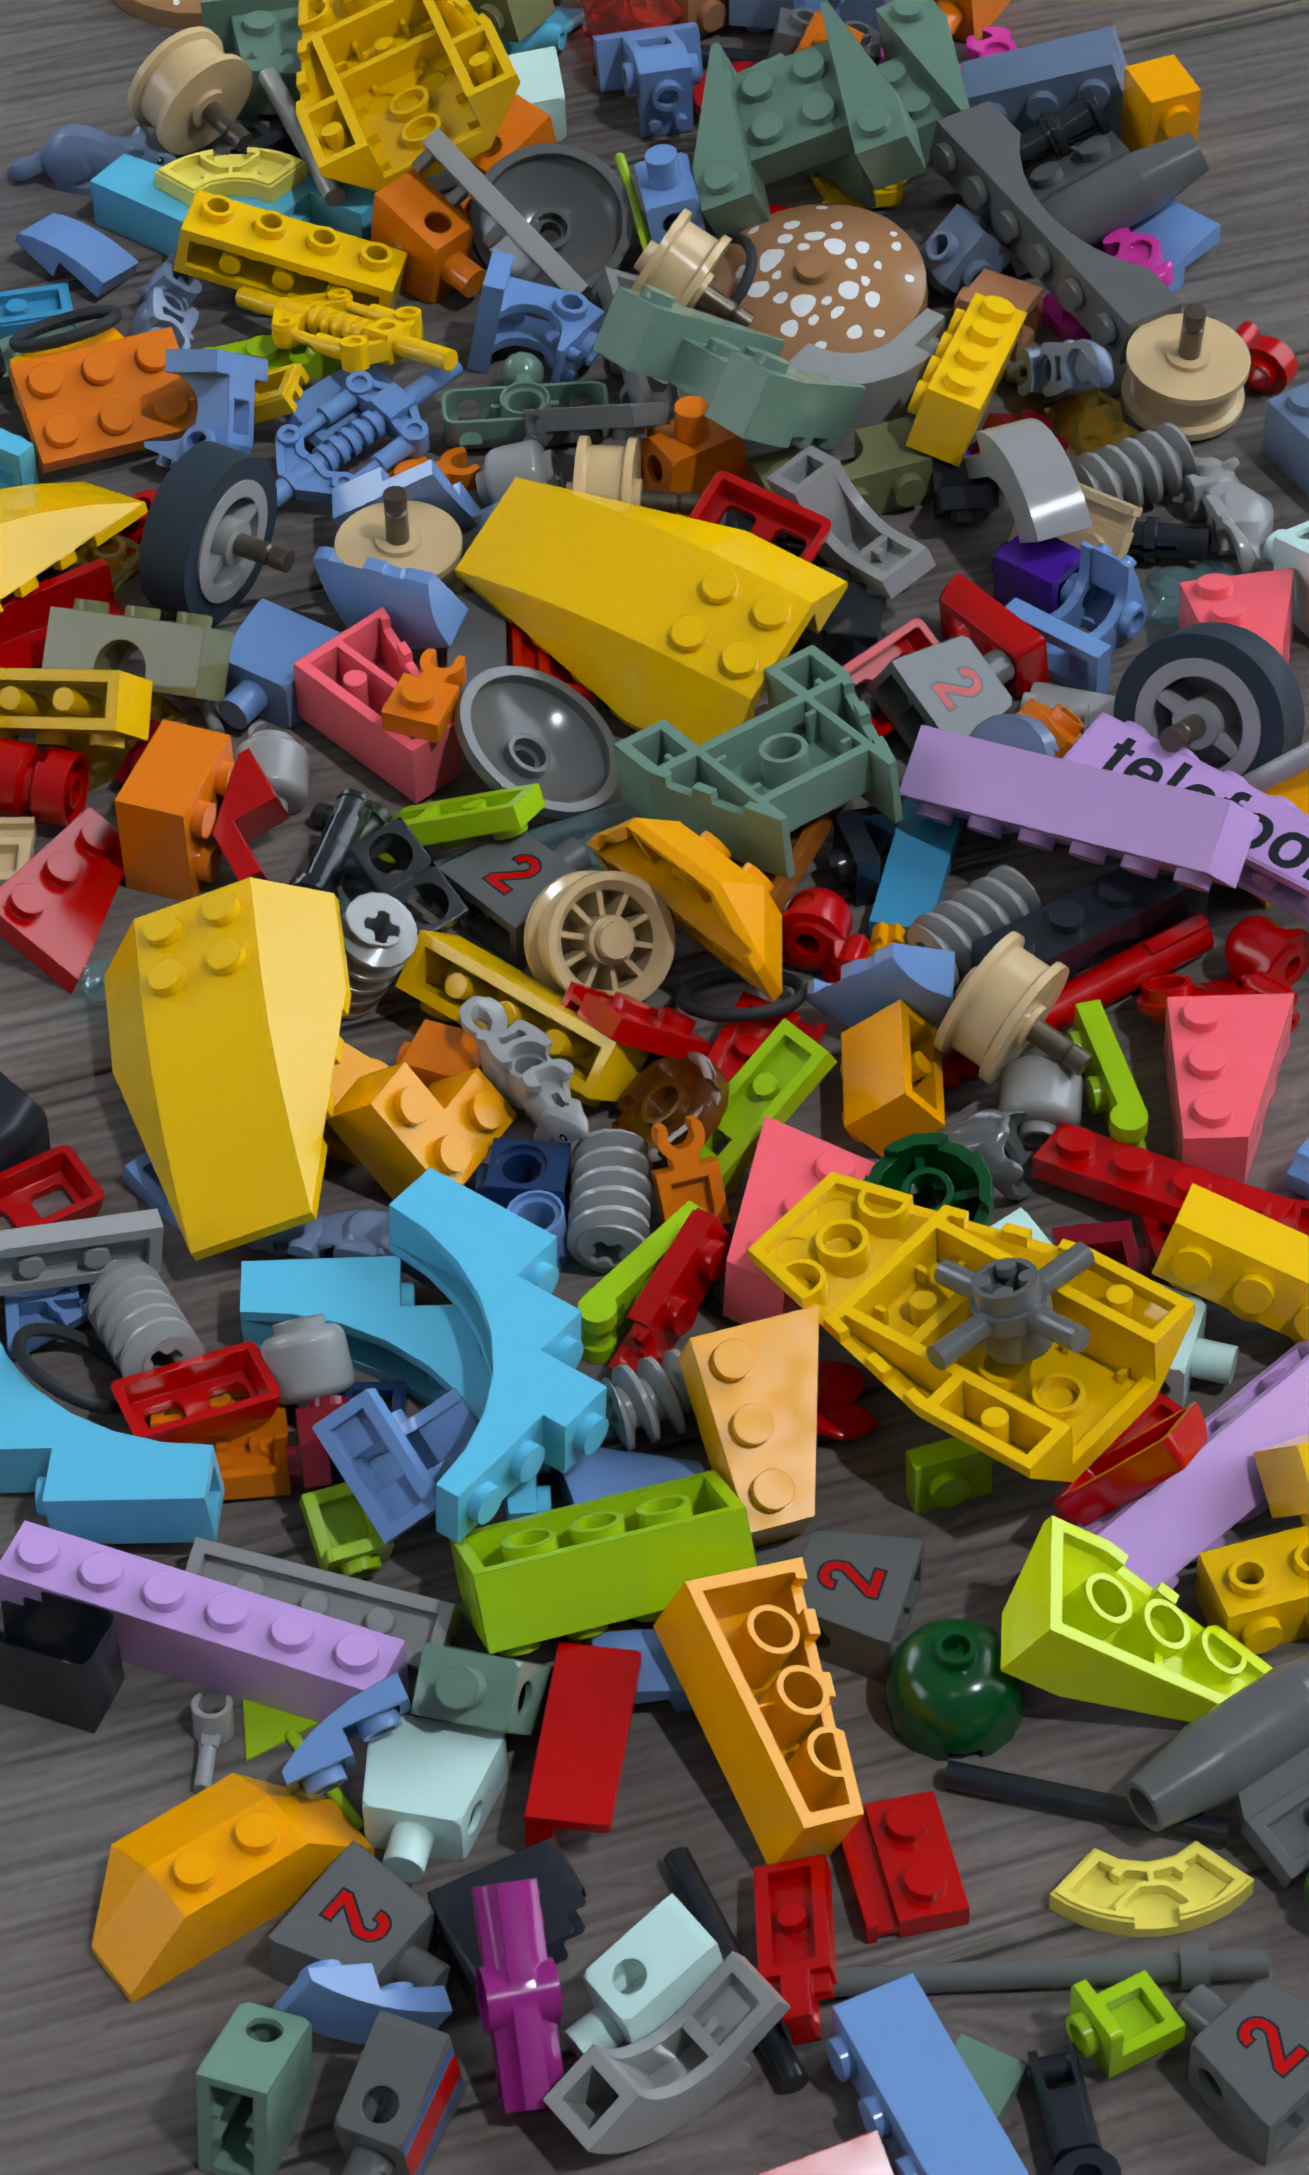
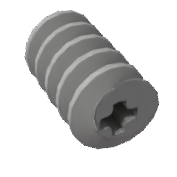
M1171 423L1157 426L1154 431L1146 430L1138 433L1134 439L1127 437L1119 440L1114 446L1108 444L1097 448L1095 453L1087 452L1078 455L1075 461L1071 463L1079 483L1140 508L1143 506L1144 499L1150 504L1161 502L1163 491L1170 497L1181 494L1185 476L1197 474L1196 461L1190 443L1184 433Z
M1006 865L995 867L989 872L987 877L973 881L969 888L954 893L950 900L940 902L931 912L918 916L913 924L907 928V944L955 951V988L959 982V976L965 978L971 970L972 942L1042 907L1041 900L1026 877L1015 868Z
M370 892L359 895L348 905L346 912L341 915L351 992L348 1016H342V1019H356L365 1016L378 1005L381 997L387 992L389 985L396 979L398 972L403 969L406 961L412 956L418 942L417 925L411 912L399 900L384 893Z
M600 1129L589 1132V1136L581 1138L577 1142L572 1152L567 1248L576 1261L584 1267L599 1273L608 1274L650 1236L648 1222L651 1217L649 1201L652 1198L650 1183L652 1177L650 1171L653 1168L652 1163L647 1158L649 1152L647 1141L635 1133L622 1129Z
M125 1262L113 1266L103 1273L92 1286L86 1303L88 1319L113 1358L123 1378L205 1354L204 1346L158 1272L152 1266L144 1262Z
M678 1349L666 1350L662 1356L661 1365L652 1356L643 1357L637 1363L636 1374L627 1364H621L614 1367L611 1373V1382L607 1377L603 1376L602 1384L607 1387L606 1409L619 1440L627 1451L635 1450V1429L641 1427L652 1443L660 1442L661 1421L668 1420L677 1435L686 1434V1413L693 1412L694 1414L679 1365L678 1357L681 1352Z

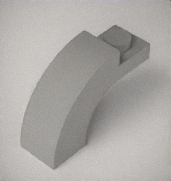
M926 308L891 342L866 352L839 353L808 343L789 361V366L861 384L866 387L850 428H860L888 422L909 413L907 409L918 381L922 380L932 355H935L945 331V316Z
M1027 418L976 431L980 453L964 457L969 479L989 477L998 484L1011 509L1020 543L1039 542L1093 528L1082 489L1070 460L1058 439L1044 423L1035 418Z
M809 445L765 478L773 493L816 512L831 521L830 534L818 555L830 568L848 570L851 573L850 582L867 585L866 593L868 595L882 594L892 600L898 594L912 589L918 583L920 577L936 566L928 547L902 534L884 522L856 490L840 460L816 447Z
M732 1951L688 2001L663 2025L642 2039L623 2047L603 2048L593 2044L543 2098V2101L588 2152L609 2155L624 2153L647 2146L684 2127L730 2092L753 2069L745 2057L786 2014L791 2006L744 1956Z

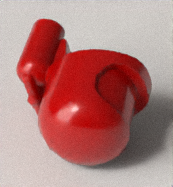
M813 887L802 890L793 896L787 905V909L781 913L782 960L802 970H822L823 981L826 983L834 984L841 981L842 965L853 960L866 959L870 955L871 944L865 935L853 934L850 936L853 917L849 906L840 895L829 889Z
M1266 915L1248 916L1231 929L1225 941L1224 959L1228 971L1232 976L1241 981L1240 989L1255 990L1256 994L1295 993L1291 1024L1292 1033L1300 1020V1013L1294 1010L1298 1001V994L1292 990V986L1309 967V932L1303 928L1285 929L1274 923Z

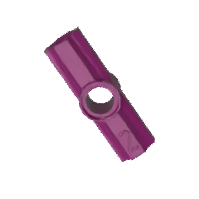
M537 1878L471 1888L481 1959V1967H478L476 1970L477 2000L484 2032L487 2035L491 2034L494 2071H496L501 2114L549 2108L543 2101V2098L564 2076L557 2025L562 2022L563 2007L557 1967L554 1959L547 1957L544 1917L540 1904V1890H538Z

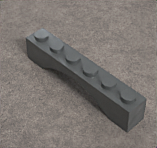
M990 100L936 120L929 162L936 173L947 180L961 195L966 205L970 209L975 210L995 232L997 238L1006 244L1026 265L1031 275L1038 278L1058 299L1062 308L1074 316L1088 331L1093 341L1104 347L1118 365L1126 363L1128 342L1140 326L1164 315L1180 313L1182 302L1149 268L1120 260L1092 247L1071 234L1048 214L1033 194L1023 173L1019 153L1021 133Z

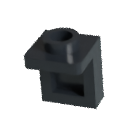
M964 457L959 467L938 458L934 459L932 471L934 517L950 516L951 525L976 524L985 522V514L992 513L999 508L998 484H990L989 477L969 479Z
M874 806L834 814L833 849L829 852L830 868L835 883L837 885L845 884L855 907L874 904L880 885V856L889 854L892 840L895 836V823Z

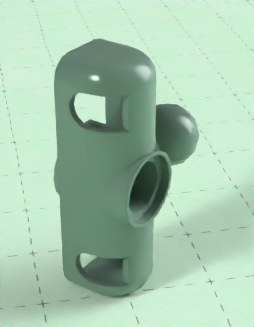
M522 351L511 354L501 367L500 377L504 386L451 389L442 395L445 443L450 448L487 449L525 441L523 410L570 407V398L576 393L588 394L592 399V405H608L607 386L599 381L542 383L545 372L542 363L532 353ZM469 399L479 404L481 419L458 421V405L460 402ZM609 428L603 429V439L608 435ZM568 434L562 444H569L575 442H569Z

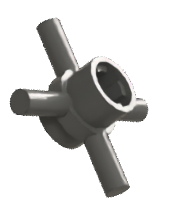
M1077 1242L1039 1270H1037V1267L1032 1262L1021 1258H1004L992 1261L981 1267L976 1273L949 1259L941 1261L934 1272L936 1283L969 1299L972 1317L927 1347L926 1353L930 1362L937 1369L944 1370L984 1341H986L989 1356L995 1361L1004 1364H1021L1033 1361L1044 1355L1051 1348L1053 1342L1074 1353L1082 1352L1090 1341L1089 1330L1054 1312L1050 1295L1094 1264L1095 1257L1091 1249L1083 1242Z

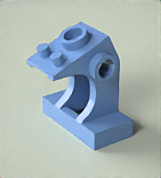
M695 22L592 36L598 89L600 92L624 89L626 95L636 94L641 138L693 131L692 86L700 85L701 76H703L699 26Z
M493 250L482 285L466 369L488 374L494 352L504 347L515 345L534 349L544 355L545 364L553 369L550 383L576 381L578 378L576 371L583 365L590 366L599 356V353L592 350L602 327L605 311L589 302L579 292L566 291L511 277L515 255ZM526 313L539 315L547 318L549 321L526 316Z
M166 349L165 372L177 374L191 385L197 396L198 411L195 424L180 439L172 441H144L145 448L158 453L155 463L165 468L172 467L187 450L198 444V440L203 434H205L206 439L202 442L212 441L251 454L254 440L255 382H268V359L220 349Z
M1086 541L1081 543L1079 572L1073 573L1066 580L1060 593V603L1062 605L1053 613L1048 614L1016 597L1005 606L1044 637L1047 647L1049 679L1065 687L1105 694L1110 687L1111 653L1127 637H1135L1142 629L1147 617V605L1139 585V578L1134 570L1136 561L1129 555H1124L1122 559L1112 555V549L1104 543H1100L1098 547ZM1082 626L1092 632L1086 633L1079 628Z
M369 1388L313 1425L312 1429L383 1542L387 1544L396 1541L436 1513V1483L466 1449L478 1423L455 1388L410 1418H407L402 1409L391 1413L377 1390Z

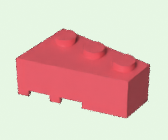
M384 607L293 663L298 716L415 804L461 775L459 741L455 730L454 717L439 743L382 730L381 711L403 673L421 676L420 671L413 662L411 649L405 641L400 642L391 628V620Z
M765 1116L726 1260L723 1316L740 1324H746L803 1309L748 1258V1248L830 1172L864 1180L865 1175L869 1177L872 1167L876 1164L875 1162Z

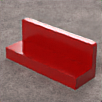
M103 558L38 583L39 587L23 598L15 597L14 594H11L0 600L3 611L0 613V668L42 669L50 606L73 609L75 598L110 603L109 614L124 616L125 611L114 599L110 566Z
M558 1643L524 1814L526 1848L551 1837H554L559 1845L561 1829L603 1834L611 1831L642 1667V1656L639 1651Z

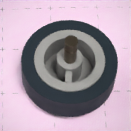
M205 441L191 447L175 462L165 476L152 502L140 546L139 573L141 586L147 600L153 606L176 615L177 611L212 616V624H216L227 618L249 593L263 565H268L270 568L284 573L290 571L295 560L294 551L278 545L274 546L271 543L277 514V487L272 469L266 461L216 442Z
M1203 622L1181 628L1147 647L1126 669L1119 683L1114 702V718L1122 722L1133 721L1139 724L1152 737L1159 740L1164 750L1175 752L1185 747L1192 751L1200 761L1222 772L1230 770L1240 776L1300 746L1303 739L1305 726L1304 704L1301 690L1291 668L1280 653L1266 640L1245 628L1228 623Z

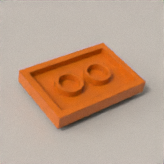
M172 326L10 364L9 377L31 443L34 445V452L42 474L147 449L144 447V441L177 440L183 437L184 433L195 424L198 403L194 390L179 375L165 372L166 349H179Z

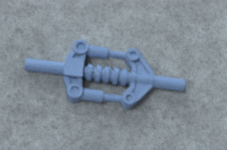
M457 361V365L452 371L433 367L404 389L399 387L394 381L391 384L374 380L365 371H355L347 376L345 381L346 388L317 408V414L299 427L293 424L281 426L275 434L278 480H276L277 508L290 498H295L299 501L332 504V488L381 466L387 472L407 456L413 458L424 456L430 448L429 429L427 423L420 418L417 406L463 374L459 361ZM352 409L363 411L359 415V419L355 418L347 424V427L338 430L336 435L327 438L324 444L321 443L313 448V454L308 453L304 449V438L324 424L330 426ZM385 433L391 439L395 438V440L371 456L372 462L354 475L349 472H336L339 469V465L343 466L350 461L351 457L354 458L360 454L362 449L371 446L374 440H379Z

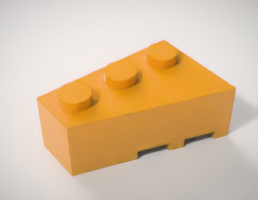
M819 1305L691 1337L678 1357L711 1470H715L746 1506L754 1547L801 1535L815 1516Z

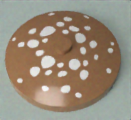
M808 204L769 215L770 221L746 228L740 232L749 237L756 248L757 267L752 285L738 307L742 306L756 315L748 328L785 341L779 357L788 362L808 343L839 353H860L877 349L896 338L927 308L928 286L926 270L917 246L898 225L875 212L844 204ZM729 244L712 272L715 277L710 285L729 298L735 292L746 266V253L743 247L739 244Z

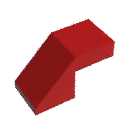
M250 748L237 756L212 834L239 881L249 877L269 881L248 841L290 817Z

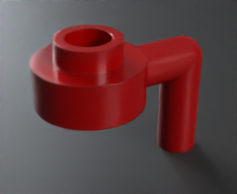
M1244 321L1235 332L1243 339L1250 353L1251 363L1246 383L1252 389L1264 394H1278L1296 376L1298 372L1297 359L1285 343L1272 336H1260V331L1254 323Z

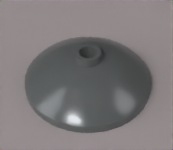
M535 144L515 150L504 156L484 175L540 235L546 230H553L559 234L560 238L557 241L548 243L589 285L591 291L604 267L618 270L623 263L632 240L633 213L627 190L622 181L597 156L578 147L566 144ZM472 200L470 222L474 229L473 245L480 261L488 269L493 250L515 255L511 277L520 279L522 274L533 263L507 236L491 249L483 243L482 238L496 224ZM544 275L535 282L556 288Z
M498 666L487 669L475 676L461 693L456 703L454 719L457 738L470 766L492 791L539 783L546 806L536 815L556 819H574L587 816L601 808L615 791L619 782L614 750V744L616 743L614 736L605 720L592 704L566 683L535 669L521 666Z

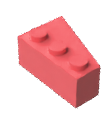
M1294 568L1232 576L1210 573L1199 577L1198 580L1179 582V629L1203 622H1221L1237 625L1266 640L1280 653L1289 665L1290 642L1294 632Z
M1295 993L1167 997L1163 1052L1175 1158L1177 1161L1194 1167H1200L1209 1172L1246 1184L1262 1134L1263 1121L1269 1102H1272L1282 1061L1286 1058L1290 1045Z

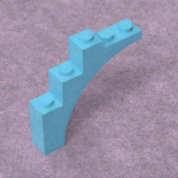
M124 153L90 180L95 224L169 257L173 252L177 251L180 228L190 206L156 188L154 172L163 166ZM308 171V178L273 203H268L254 197L231 196L228 198L265 210L277 211L285 216L315 225L327 226L336 231L370 241L374 193L377 191L340 182L346 194L345 200L338 206H329L326 204ZM438 174L429 177L427 181H429L431 178L436 177Z
M429 1168L389 1204V1251L427 1276L459 1309L480 1344L491 1378L485 1411L466 1449L436 1483V1531L459 1543L478 1524L484 1525L489 1522L498 1511L502 1500L521 1482L527 1483L531 1481L540 1470L543 1462L565 1474L584 1454L590 1455L600 1447L609 1427V1421L606 1418L607 1387L576 1370L584 1350V1345L581 1342L582 1311L552 1295L559 1279L557 1236L438 1171Z
M375 1256L241 1261L240 1318L243 1342L250 1341L256 1343L261 1352L263 1342L268 1337L273 1336L272 1325L303 1316L323 1313L326 1323L332 1322L343 1327L354 1370L386 1382H407L408 1394L428 1406L455 1388L476 1422L479 1423L485 1411L491 1385V1378L480 1344L454 1304L416 1306L415 1282H403L401 1259L399 1257ZM543 1462L538 1473H551V1466ZM538 1473L531 1481L527 1483L521 1482L502 1500L507 1521L552 1510L551 1486H538Z
M0 1342V1493L35 1492L37 1514L39 1517H47L51 1529L98 1544L194 1542L195 1537L217 1542L225 1487L213 1445L155 1441L115 1432L72 1414L37 1390L8 1358Z

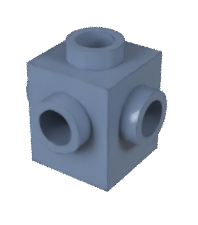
M956 204L919 249L924 265L930 271L926 276L927 281L947 298H951L955 293L958 294L964 286L969 287L984 268L1001 273L1016 255L1006 244L997 238L995 232L982 218Z

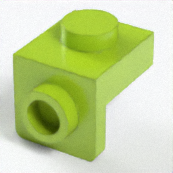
M956 1437L906 1450V1495L915 1514L939 1507L955 1506L966 1499L991 1493L992 1463L999 1461Z
M346 1482L301 1495L299 1503L320 1569L356 1579L366 1578L383 1569L381 1562L389 1560L395 1544L394 1542L387 1544L383 1542Z
M1146 1970L1096 1994L1086 1979L1071 1986L1069 2016L1065 2019L1068 2035L1071 2042H1074L1079 2054L1084 2058L1092 2056L1108 2079L1184 2041L1185 2023Z

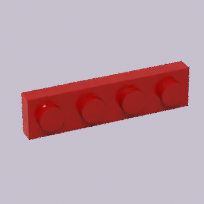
M1062 1123L1032 1157V1178L1173 1226L1192 1183L1288 1227H1291L1295 1222L1296 1201L1209 1172L1203 1168L1194 1167L1150 1152L1141 1147L1119 1142L1086 1128L1068 1123Z

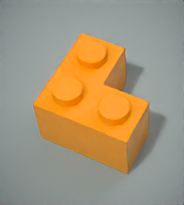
M402 1062L358 1077L334 1107L333 1117L327 1119L326 1122L392 1200H394L429 1168L464 1185L492 1149L493 1139L500 1138L517 1117V1114L479 1068L433 1082L427 1088L406 1062Z

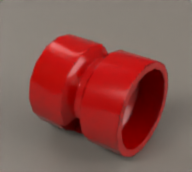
M0 738V816L28 817L32 814V817H35L36 823L66 828L84 811L90 786V764L87 755L55 747H49L42 754L37 744Z

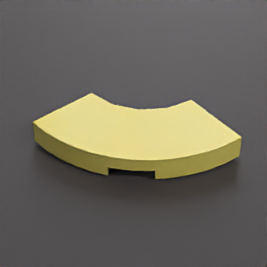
M247 147V154L214 156L213 149L176 159L155 171L154 175L156 188L191 206L198 190L226 197H254L268 203H273L308 178V166L306 161L293 155L271 149Z
M1198 1841L1193 1842L1174 1856L1149 1862L1118 1859L1094 1848L1050 1893L1049 1909L1076 1924L1103 1933L1128 1937L1176 1935L1209 1925L1231 1913L1253 1894L1255 1879Z

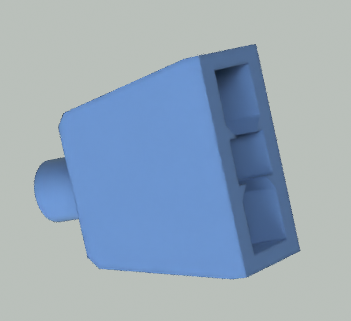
M659 144L649 148L644 155L645 161L638 162L634 169L644 218L651 240L659 244L667 233L665 223L675 221L685 208L692 212L690 221L705 231L699 197L688 155L682 152L677 153L676 148L669 144Z
M262 598L233 636L225 696L218 705L221 717L227 724L236 729H244L257 716L284 729L294 728L304 720L298 716L293 663L341 632Z

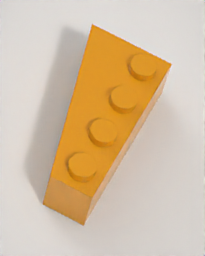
M802 1557L685 1581L653 1625L767 1864L825 1854L826 1857L830 1856L864 1815L845 1732L836 1728L830 1703L836 1697L830 1672H822L815 1642L821 1635L815 1609H807L802 1585L808 1578Z

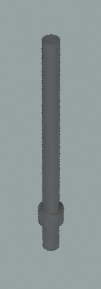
M1208 1944L1178 1945L1177 1952L837 1967L838 1984H834L835 1997L858 1996L911 1973L914 1974L924 1993L1071 1987L1084 1979L1091 1986L1116 1985L1146 1970L1155 1983L1179 1982L1180 1990L1194 1989L1200 1984L1210 1988L1211 1981L1269 1978V1957L1267 1948L1209 1951Z

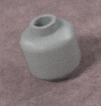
M535 439L493 448L485 456L484 471L476 473V486L484 506L491 505L500 500L515 477L564 488L562 471L555 451L553 449L545 450L541 443Z
M268 729L252 733L247 740H244L234 749V762H236L239 753L250 748L287 814L297 813L306 805L309 795V756L305 748L296 742L291 735L283 731Z
M1038 1048L1023 1051L1019 1054L1018 1058L1004 1066L999 1082L998 1110L1000 1112H1026V1119L1017 1126V1134L1024 1146L1040 1149L1062 1123L1079 1126L1082 1110V1076H1077L1064 1067L1062 1061H1055Z
M323 1313L303 1316L272 1325L273 1336L268 1337L263 1342L261 1356L280 1388L279 1404H297L298 1409L308 1408V1403L311 1400L342 1393L353 1385L355 1372L346 1334L342 1326L332 1322L326 1323Z

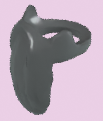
M984 1109L961 1121L946 1125L938 1131L948 1135L950 1142L965 1146L973 1154L974 1150L982 1156L992 1176L993 1186L1007 1199L1021 1200L1031 1194L1033 1189L1032 1169L1024 1146L1017 1134V1126L1027 1117L1025 1111L1000 1112L996 1109ZM1004 1148L1006 1149L1011 1159L1007 1158L1004 1154Z

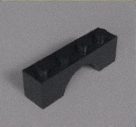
M1118 867L972 942L971 969L975 966L978 967L981 961L1002 938L1010 932L1016 931L1025 938L1023 948L1050 967L1056 962L1066 965L1069 968L1068 981L1073 978L1076 972L1092 956L1115 942L1128 938L1145 940L1191 914L1201 913L1207 920L1209 892L1195 890L1174 882L1173 877L1175 873L1159 869L1157 877L1154 879Z

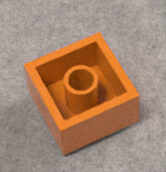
M162 720L114 800L126 888L185 901L199 896L205 883L214 881L220 868L223 852L212 832L235 765L231 735Z

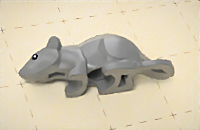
M1195 457L1197 474L1187 475L1184 480L1192 495V501L1183 503L1186 517L1189 520H1206L1207 524H1211V550L1219 556L1237 555L1239 565L1244 574L1260 572V546L1272 534L1274 525L1272 503L1264 496L1243 485L1235 476V469L1240 464L1237 457L1225 461L1214 457Z
M473 996L465 1001L459 1011V1022L463 1031L475 1038L476 1045L479 1046L480 1063L484 1075L508 1104L528 1113L539 1126L533 1134L534 1140L548 1142L557 1140L566 1143L589 1136V1122L584 1114L581 1102L578 1099L571 1098L569 1079L573 1078L574 1067L569 1061L564 1059H551L549 1051L551 1050L552 1040L539 1028L523 1019L514 1021L508 1028L505 1009L501 1003L491 997ZM477 1020L484 1021L488 1026V1031L480 1030L474 1022Z

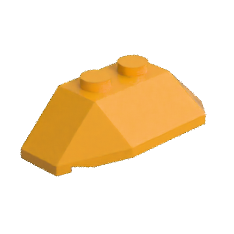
M633 818L595 834L587 842L604 871L627 872L642 878L653 886L667 904L674 926L773 1002L782 994V914L769 894L774 889L772 882L757 867L749 862L742 868L729 859L732 855L727 847L713 834L704 830L698 836L680 821Z
M231 1773L111 1844L91 1945L92 1953L130 2003L133 2004L296 1905L352 1841L363 1846L375 1857L374 1848L333 1800L319 1796L309 1798L307 1793L301 1791L296 1794H290L289 1789L286 1787Z

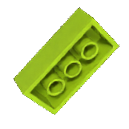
M715 1470L476 1528L470 1531L459 1543L449 1539L464 1613L488 1653L499 1652L503 1656H519L533 1652L540 1647V1641L564 1635L571 1639L592 1638L607 1631L608 1624L632 1618L638 1622L657 1621L685 1581L757 1566L746 1506Z

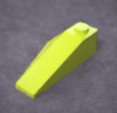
M1053 1515L1043 1523L1002 1612L1000 1671L1060 1697L1192 1722L1272 1669L1270 1665L1215 1624L1204 1628L1175 1606L1180 1595L1162 1581L1152 1588L1124 1566L1128 1555L1112 1542Z

